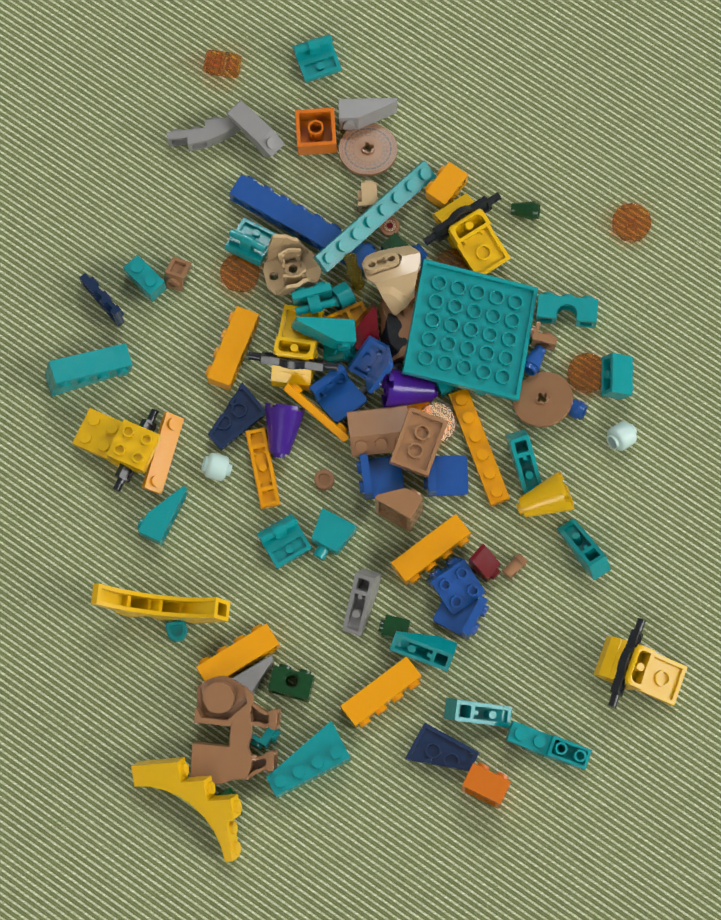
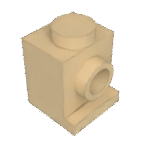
M370 180L361 182V190H357L358 212H365L378 200L377 182Z

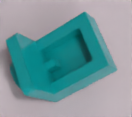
M324 345L323 359H326L327 362L345 361L350 363L356 355L355 345L348 351H339Z
M268 727L261 738L252 734V741L250 743L260 750L262 747L268 749L272 742L275 743L281 734L279 732L280 728L274 730Z

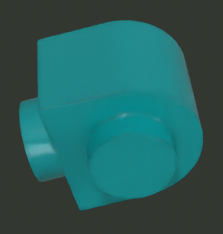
M345 281L332 288L333 297L331 299L334 298L336 308L339 307L343 310L356 303L355 295Z

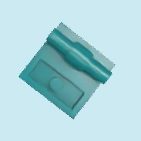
M331 35L316 37L292 46L305 83L342 71L332 44L333 39Z
M243 218L235 230H230L228 235L230 238L225 244L224 250L260 266L267 256L271 236L277 233Z
M319 282L310 288L299 287L294 292H291L292 304L294 306H301L295 308L297 316L306 313L322 312V309L336 306L334 298L331 299L332 288L330 282Z
M292 514L257 533L260 542L277 570L312 550L310 543L298 525L297 519Z

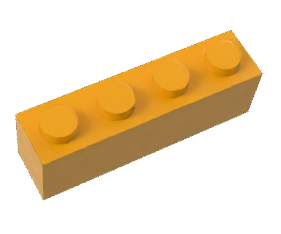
M239 306L236 307L235 311H231L228 318L229 326L227 329L224 328L220 338L222 340L221 345L215 348L213 358H215L213 364L208 365L205 373L208 383L231 391L259 324L260 316L258 313Z
M455 514L392 561L391 567L405 585L409 583L414 584L420 580V575L426 570L427 572L432 571L437 566L439 560L442 558L444 560L448 559L454 553L453 550L455 548L465 546L470 541L468 538H470L471 532Z
M267 623L263 626L262 624L255 626L251 629L252 633L247 636L241 635L237 637L231 646L227 647L225 645L216 651L217 654L209 658L207 656L200 660L196 668L203 680L207 681L218 676L232 678L279 649L280 644Z
M406 656L343 703L340 708L355 729L359 726L363 728L371 722L370 718L373 715L377 714L379 716L388 709L386 705L390 702L396 703L404 697L403 693L406 690L410 689L412 691L421 684L419 681L422 676Z

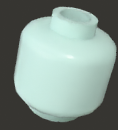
M621 421L608 430L607 442L612 449L624 451L636 442L637 430L633 424Z
M210 453L204 457L201 471L204 472L206 478L223 481L226 476H230L232 464H229L227 456Z

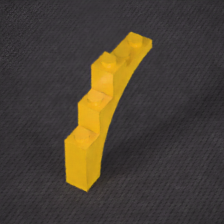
M100 583L93 584L91 598L92 605L113 610L116 614L126 617L147 616L161 621L181 620L192 624L228 622L231 603L217 597L198 598L156 595L120 589Z
M185 757L138 761L131 766L134 787H153L179 796L191 804L211 826L220 843L225 862H233L240 856L241 844L237 839L238 825L234 821V819L241 815L242 803L238 798V794L215 796L216 788L215 783L212 782L211 775L188 777L189 766L185 761Z

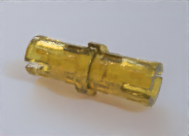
M348 253L344 256L347 266L346 274L350 278L352 289L358 291L364 288L361 276L362 268L358 265L357 255L355 253Z

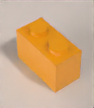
M448 162L446 166H442L437 172L438 177L435 181L431 180L425 188L426 199L441 209L452 203L468 182V174L451 162Z

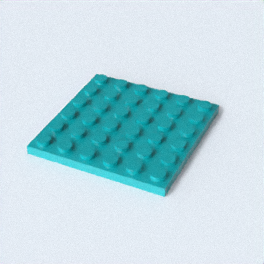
M423 259L401 374L517 402L520 398L538 288Z

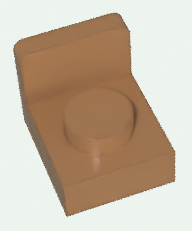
M173 257L164 273L166 287L182 291L184 280L191 269L192 263Z
M537 321L536 327H531V345H540L545 349L554 351L558 337H554L553 334L548 332L539 333L541 322Z

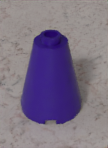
M393 368L383 378L381 387L384 388V395L381 394L383 407L427 403L437 398L438 387L435 386L433 381L401 374L402 371Z
M265 403L269 452L273 453V457L285 458V455H289L305 409L302 407L298 411V406L276 404L270 407L271 403Z

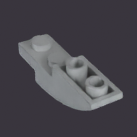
M228 116L226 118L211 117L209 120H205V128L195 126L189 130L173 129L171 132L166 133L169 147L188 144L190 152L219 144L238 133L240 129Z

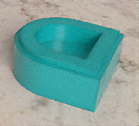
M177 620L165 623L170 640L181 642L187 637L188 630L185 621Z

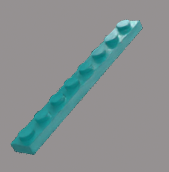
M426 161L420 162L313 257L324 273L329 272L436 177Z

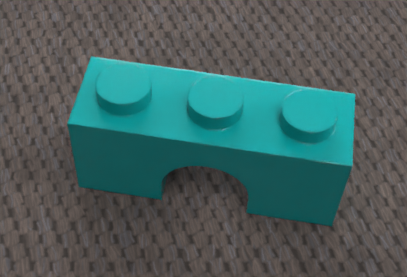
M544 292L538 295L536 323L539 321L546 324H556L557 314L563 310H568L575 315V326L595 328L599 299H594L592 296L579 298L574 297L572 294L558 296L551 292Z

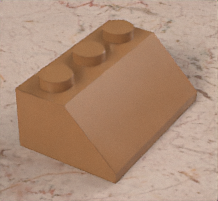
M407 405L347 412L352 457L363 454L372 455L393 452L408 413Z
M402 488L378 494L375 497V513L411 532L423 512L422 494L412 488L410 490Z

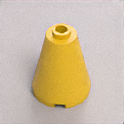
M560 471L518 498L519 503H516L519 514L531 517L574 510V502L568 486L563 483L564 477Z

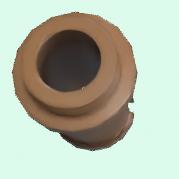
M520 553L514 555V559L502 570L509 579H512L522 567H526L528 561Z

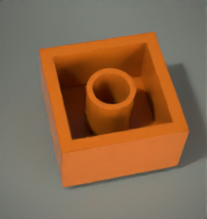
M334 108L295 110L298 156L337 153Z
M473 763L464 780L461 791L499 809L511 784V781L508 780L509 777L498 771L496 774L489 771L490 767L483 763Z

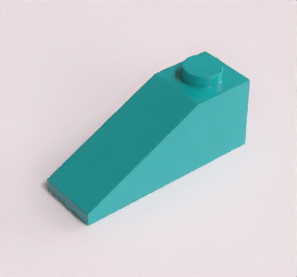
M296 317L291 324V328L332 349L348 351L356 343L355 319Z
M523 429L507 434L505 437L523 494H526L542 483L529 434Z
M182 486L148 512L145 518H141L137 526L141 537L161 546L163 545L189 493L187 487Z
M574 518L557 528L559 534L593 580L611 570L607 556Z
M396 631L389 650L448 672L458 643L440 636Z
M446 698L445 719L510 727L512 707Z

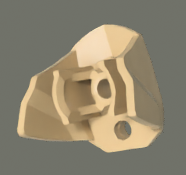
M274 234L271 236L263 273L267 289L274 295H287L299 287L308 288L319 282L321 268L313 259L315 255L298 238L287 234ZM272 276H277L278 279H277V280H271V277H272Z
M411 246L394 247L371 253L364 258L362 267L367 281L377 286L383 300L394 315L400 313L414 299L417 273L421 265V254L417 249Z

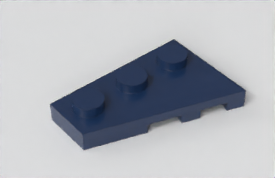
M84 273L79 277L81 284L118 327L124 323L123 311L111 301V297L105 290L102 291L98 287L99 283L93 276L89 277Z
M241 383L238 391L231 398L228 406L208 433L209 438L220 451L266 416L265 408L243 383Z
M424 723L405 760L469 772L480 752Z

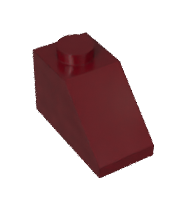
M375 303L370 304L355 322L356 349H360L369 335L379 340Z
M484 544L469 559L471 570L486 583L490 579L495 580L501 572L499 570L501 563Z

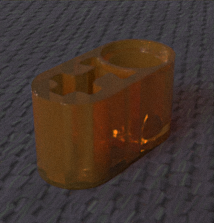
M207 50L203 71L210 75L237 78L240 73L242 56L230 52Z

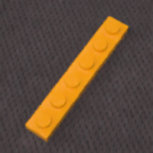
M463 389L449 394V400L490 506L510 500L469 391Z

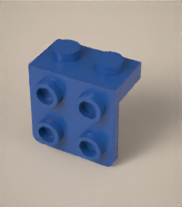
M369 335L347 367L349 371L365 379L367 391L371 394L375 389L378 390L384 376L391 372L393 360L389 346Z
M342 364L339 365L338 371L330 370L328 374L314 381L309 387L314 400L336 424L347 418V412L357 411L367 403V398L349 379L347 371Z
M368 454L360 455V461L356 462L358 474L362 473L363 481H359L360 493H364L365 500L375 499L378 494L404 488L402 468L389 464L391 456L368 459Z
M465 455L435 456L428 477H424V490H428V497L462 496L468 494V467Z
M461 557L451 558L446 562L447 566L441 570L439 568L435 569L429 574L430 577L426 579L429 586L436 590L452 614L458 613L485 593L479 580L465 559Z
M480 595L479 599H476L456 614L450 613L442 601L433 617V621L469 640L471 634L475 635L480 626L477 623L480 616L484 617L489 609V606H487L488 599Z

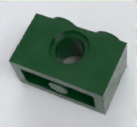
M285 664L274 665L268 692L309 703L315 680L314 675H311L312 672L305 669H300L299 671L291 670L292 667ZM291 677L298 680L294 687H289L286 684V681Z

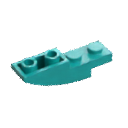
M516 721L511 722L505 739L506 742L522 747V749L583 770H586L592 752L591 749L555 735L551 736Z

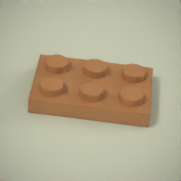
M410 407L389 464L427 478L448 421Z

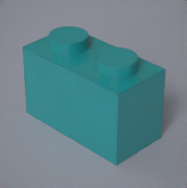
M136 255L123 267L125 275L152 302L167 289L165 281L139 255Z
M611 353L601 357V396L619 400L632 396L634 370L632 356Z

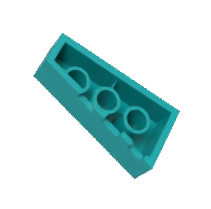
M124 343L49 361L45 378L51 397L105 381L112 377L125 376L131 371L133 364L127 345Z
M332 720L266 777L276 798L351 761L350 755Z

